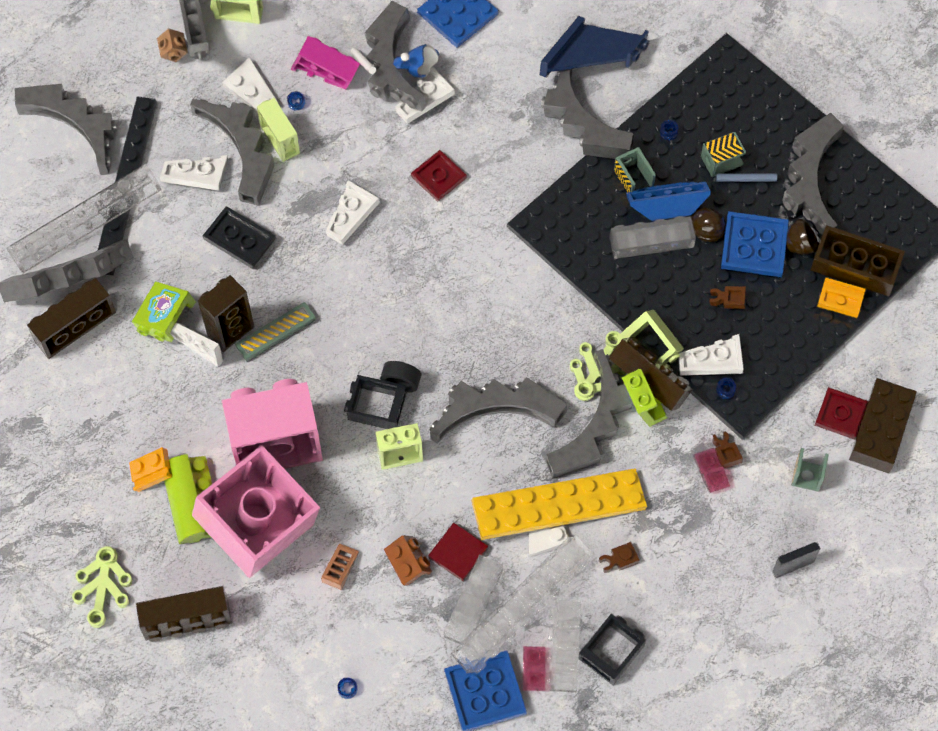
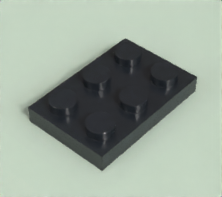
M227 206L203 234V240L252 269L276 239L274 234Z

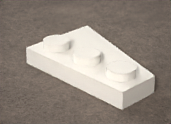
M250 58L222 82L224 88L243 103L250 106L257 114L258 105L263 101L275 98Z
M432 66L427 76L421 78L415 87L416 90L424 94L426 108L423 111L416 108L412 109L406 103L400 101L395 109L397 114L408 124L455 95V91Z
M222 155L221 158L217 159L202 157V160L191 161L190 159L165 161L160 181L219 190L227 166L228 155Z
M347 181L346 190L339 200L340 204L333 213L326 229L327 236L342 245L380 203L378 197L350 181Z
M175 323L170 332L173 338L217 367L221 365L223 358L218 343L188 329L182 323Z
M739 334L725 341H715L713 345L707 347L700 346L679 353L680 375L743 373Z
M564 525L528 531L529 558L567 546L570 543Z

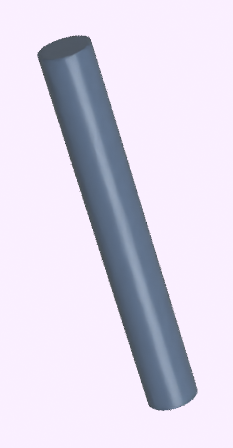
M777 173L716 174V182L777 181Z

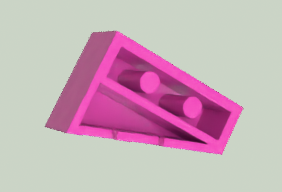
M308 35L290 70L296 72L297 69L307 72L309 77L313 78L314 75L322 77L324 82L346 90L360 63L353 57L340 53L336 48L323 44L318 38Z

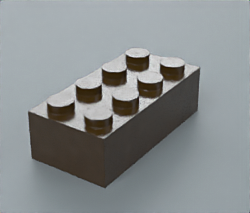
M826 225L811 271L889 296L905 251Z
M231 275L219 280L213 289L204 292L200 296L198 303L207 336L219 344L222 352H225L255 327L247 291Z
M94 278L91 281L85 282L77 291L67 294L58 304L51 305L40 316L32 318L27 327L34 342L49 360L114 315L116 311L109 293Z
M876 378L850 454V461L890 474L917 391Z
M224 586L136 603L139 628L145 640L150 642L160 641L162 637L167 636L173 638L181 637L187 632L201 633L207 628L212 627L222 629L227 627V624H232Z

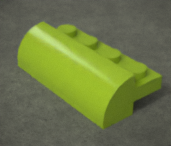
M188 454L169 459V473L172 474V477L164 482L178 543L200 542L203 538H211L192 516L196 497L212 485L206 456L188 457Z

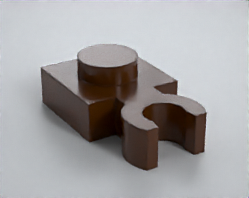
M725 286V292L715 288L710 289L711 296H717V298L709 300L711 306H718L724 303V308L745 309L746 287Z
M726 431L723 432V440H719L716 435H713L712 442L716 446L715 454L722 469L743 462V457L736 443L728 442L729 435Z
M631 542L611 549L612 556L602 555L599 558V563L604 561L609 563V566L603 568L604 573L611 572L614 566H617L619 571L640 562Z

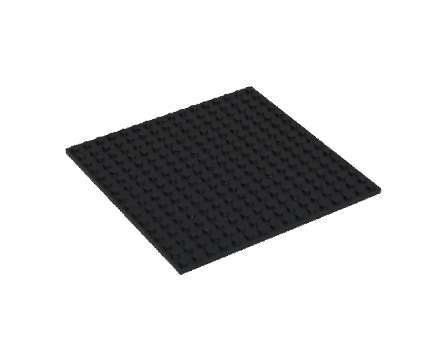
M725 33L616 128L617 130L633 133V149L640 148L656 174L654 186L681 182L707 183L710 195L695 212L701 208L714 209L723 216L725 223L728 211L789 220L788 229L797 220L804 219L814 231L819 246L823 234L818 232L815 224L811 220H807L802 211L795 215L791 210H788L782 200L785 191L796 184L791 182L787 175L790 164L799 158L792 148L795 137L826 115L728 33ZM844 130L841 136L826 150L818 165V189L828 214L837 224V229L905 251L890 295L886 296L865 289L857 318L817 307L825 278L843 283L847 282L811 271L816 252L800 255L790 252L786 245L782 277L721 269L725 233L721 239L714 242L700 240L693 233L690 226L692 215L683 218H667L663 221H651L630 206L626 196L628 192L614 171L615 159L585 155L507 223L509 230L622 332L644 312L655 310L684 348L681 352L700 346L707 347L713 345L715 341H725L739 334L743 373L680 375L678 359L672 363L668 362L667 365L673 369L675 375L686 379L689 386L693 389L691 394L742 440L938 255V208ZM735 132L746 151L745 155L740 156L743 165L722 174L777 173V181L716 182V176L711 177L701 158L703 144ZM636 164L626 168L635 182V190L650 187ZM725 286L746 287L745 309L724 308V303L718 306H711L709 300L715 299L717 296H711L710 289L715 288L725 292ZM650 324L634 337L642 343L641 346L644 349L656 354L657 360L669 350Z

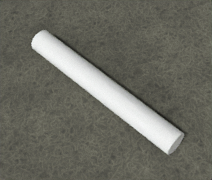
M356 48L350 50L351 55L370 74L376 72V68Z

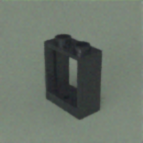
M357 375L356 381H352L350 386L351 398L346 401L344 412H347V419L384 429L398 427L407 394L406 385ZM362 389L394 396L388 418L356 411Z
M611 613L579 652L578 659L613 686L644 648L646 639L641 631L630 628L626 620L621 616H615ZM611 627L635 645L634 649L617 670L591 652Z

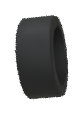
M388 361L384 363L380 380L406 385V392L412 393L417 391L422 373L419 369L408 363Z

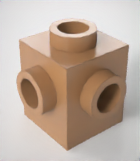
M168 28L157 38L160 56L163 59L177 62L188 53L184 33Z

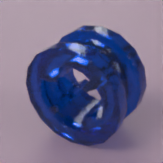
M294 91L288 95L287 103L289 108L294 111L304 108L305 100L301 92ZM299 98L300 103L295 102L293 104L292 100H297Z
M673 120L664 121L660 129L661 137L665 140L676 138L679 128L678 124ZM670 128L673 129V131H668V132H666V129H668V130H669Z
M722 378L717 385V394L724 399L731 398L735 393L736 383L731 378ZM723 385L731 387L729 392H725V389L722 390Z
M349 677L341 679L337 686L338 694L344 699L354 697L357 693V683L355 680ZM345 683H349V686L353 685L351 693L342 692L341 689L344 688Z

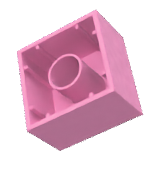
M283 379L274 383L272 390L256 393V390L253 388H241L232 392L231 398L222 400L236 465L261 445L284 469L323 461L307 382L298 384V381L295 379Z
M261 445L196 497L192 516L239 568L251 578L314 525L320 506Z

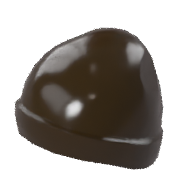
M701 208L692 215L690 220L693 233L702 241H717L725 233V220L714 209Z
M799 219L789 227L786 245L790 252L800 255L817 252V237L806 220Z

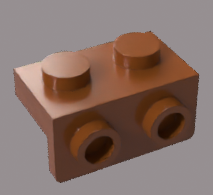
M402 535L384 548L403 586H408L423 574L429 575L432 573L430 562L421 552L420 543L415 537Z

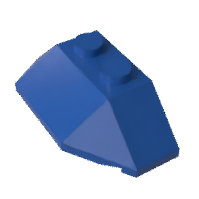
M681 182L641 188L626 193L630 206L651 221H663L667 218H683L692 215L709 197L710 189L706 182Z

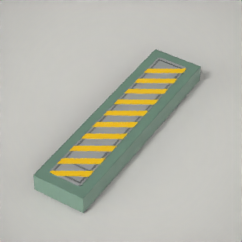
M303 302L235 343V346L245 361L248 362L314 322L316 317L307 304Z

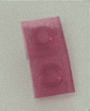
M714 448L693 455L709 493L730 487L723 466L721 467Z
M523 646V691H545V647Z

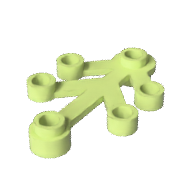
M611 331L606 335L605 355L608 354L610 357L613 350L620 343L617 338L620 334L619 332ZM615 340L617 343L611 344L610 341ZM584 342L580 345L579 352L584 356L590 374L585 380L582 372V362L579 359H573L570 362V370L575 374L577 385L574 389L575 396L581 401H588L594 397L596 392L601 391V383L594 384L596 379L601 376L593 359L592 346ZM587 347L589 351L585 352L582 348ZM578 364L580 367L574 368L572 365ZM616 364L610 366L612 373L626 374ZM585 389L588 391V393L583 394L581 393V390Z
M109 546L99 549L96 554V560L86 568L78 570L75 575L80 584H85L90 579L89 575L100 568L98 577L72 594L73 601L81 605L86 601V596L97 589L94 609L87 615L89 624L94 628H100L106 622V616L103 612L106 589L115 598L118 607L125 608L129 604L127 595L122 593L108 576L111 568L119 577L120 585L122 587H129L132 584L131 575L125 573L117 563L118 554L116 550ZM106 555L111 556V558L108 561L104 560V557ZM86 574L85 579H79V576ZM124 577H128L129 581L123 583L122 579ZM77 595H83L81 600L75 599ZM120 598H126L124 603H118ZM96 617H101V620L98 623H95L94 619Z

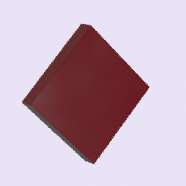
M441 150L437 151L411 172V177L437 202L467 178V175Z
M828 387L814 426L855 440L868 401Z
M453 522L429 553L428 558L461 581H464L487 551L488 546Z

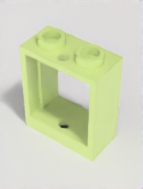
M211 0V11L214 12L215 19L260 24L263 2L262 0Z
M275 98L263 101L257 106L260 127L282 162L300 154L297 132Z
M655 310L644 312L617 336L619 341L623 338L636 337L650 324L669 349L658 359L662 364L672 363L680 357L679 352L684 349Z
M418 423L375 432L382 470L423 461L422 441Z

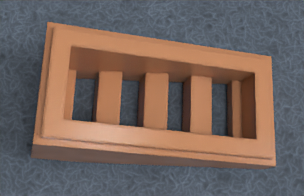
M339 543L321 577L322 583L342 590L359 551ZM341 551H344L346 553L351 554L352 556L348 558L346 556L341 555L340 553ZM339 558L348 563L347 565H345L343 563L338 562L337 559ZM334 566L343 568L344 571L342 572L337 569H334ZM331 572L339 575L340 578L338 579L336 577L331 576Z

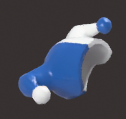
M424 44L412 49L409 53H403L400 57H396L393 64L398 69H407L413 77L424 78L431 67L437 63L439 52L430 44Z

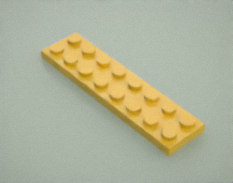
M636 468L473 497L471 500L481 540L637 512L647 508Z

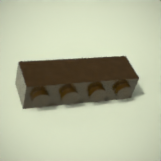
M634 337L623 338L609 359L627 374L641 369L654 397L670 411L679 409L693 390L689 386L688 381L675 375L669 365L662 364L657 360L656 354L644 349L638 339Z

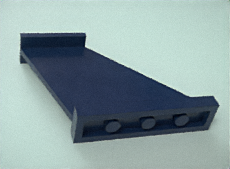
M578 16L541 60L539 75L547 78L553 71L626 61L625 67L629 68L633 62L638 61L640 53L647 49L649 45V31L645 30L642 35L587 25L585 24V18Z

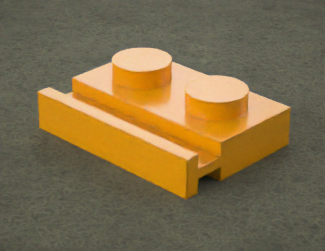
M825 278L817 307L857 318L865 288Z
M161 447L129 462L132 482L135 484V487H133L134 491L140 492L172 477V474L169 473L170 462L166 448Z

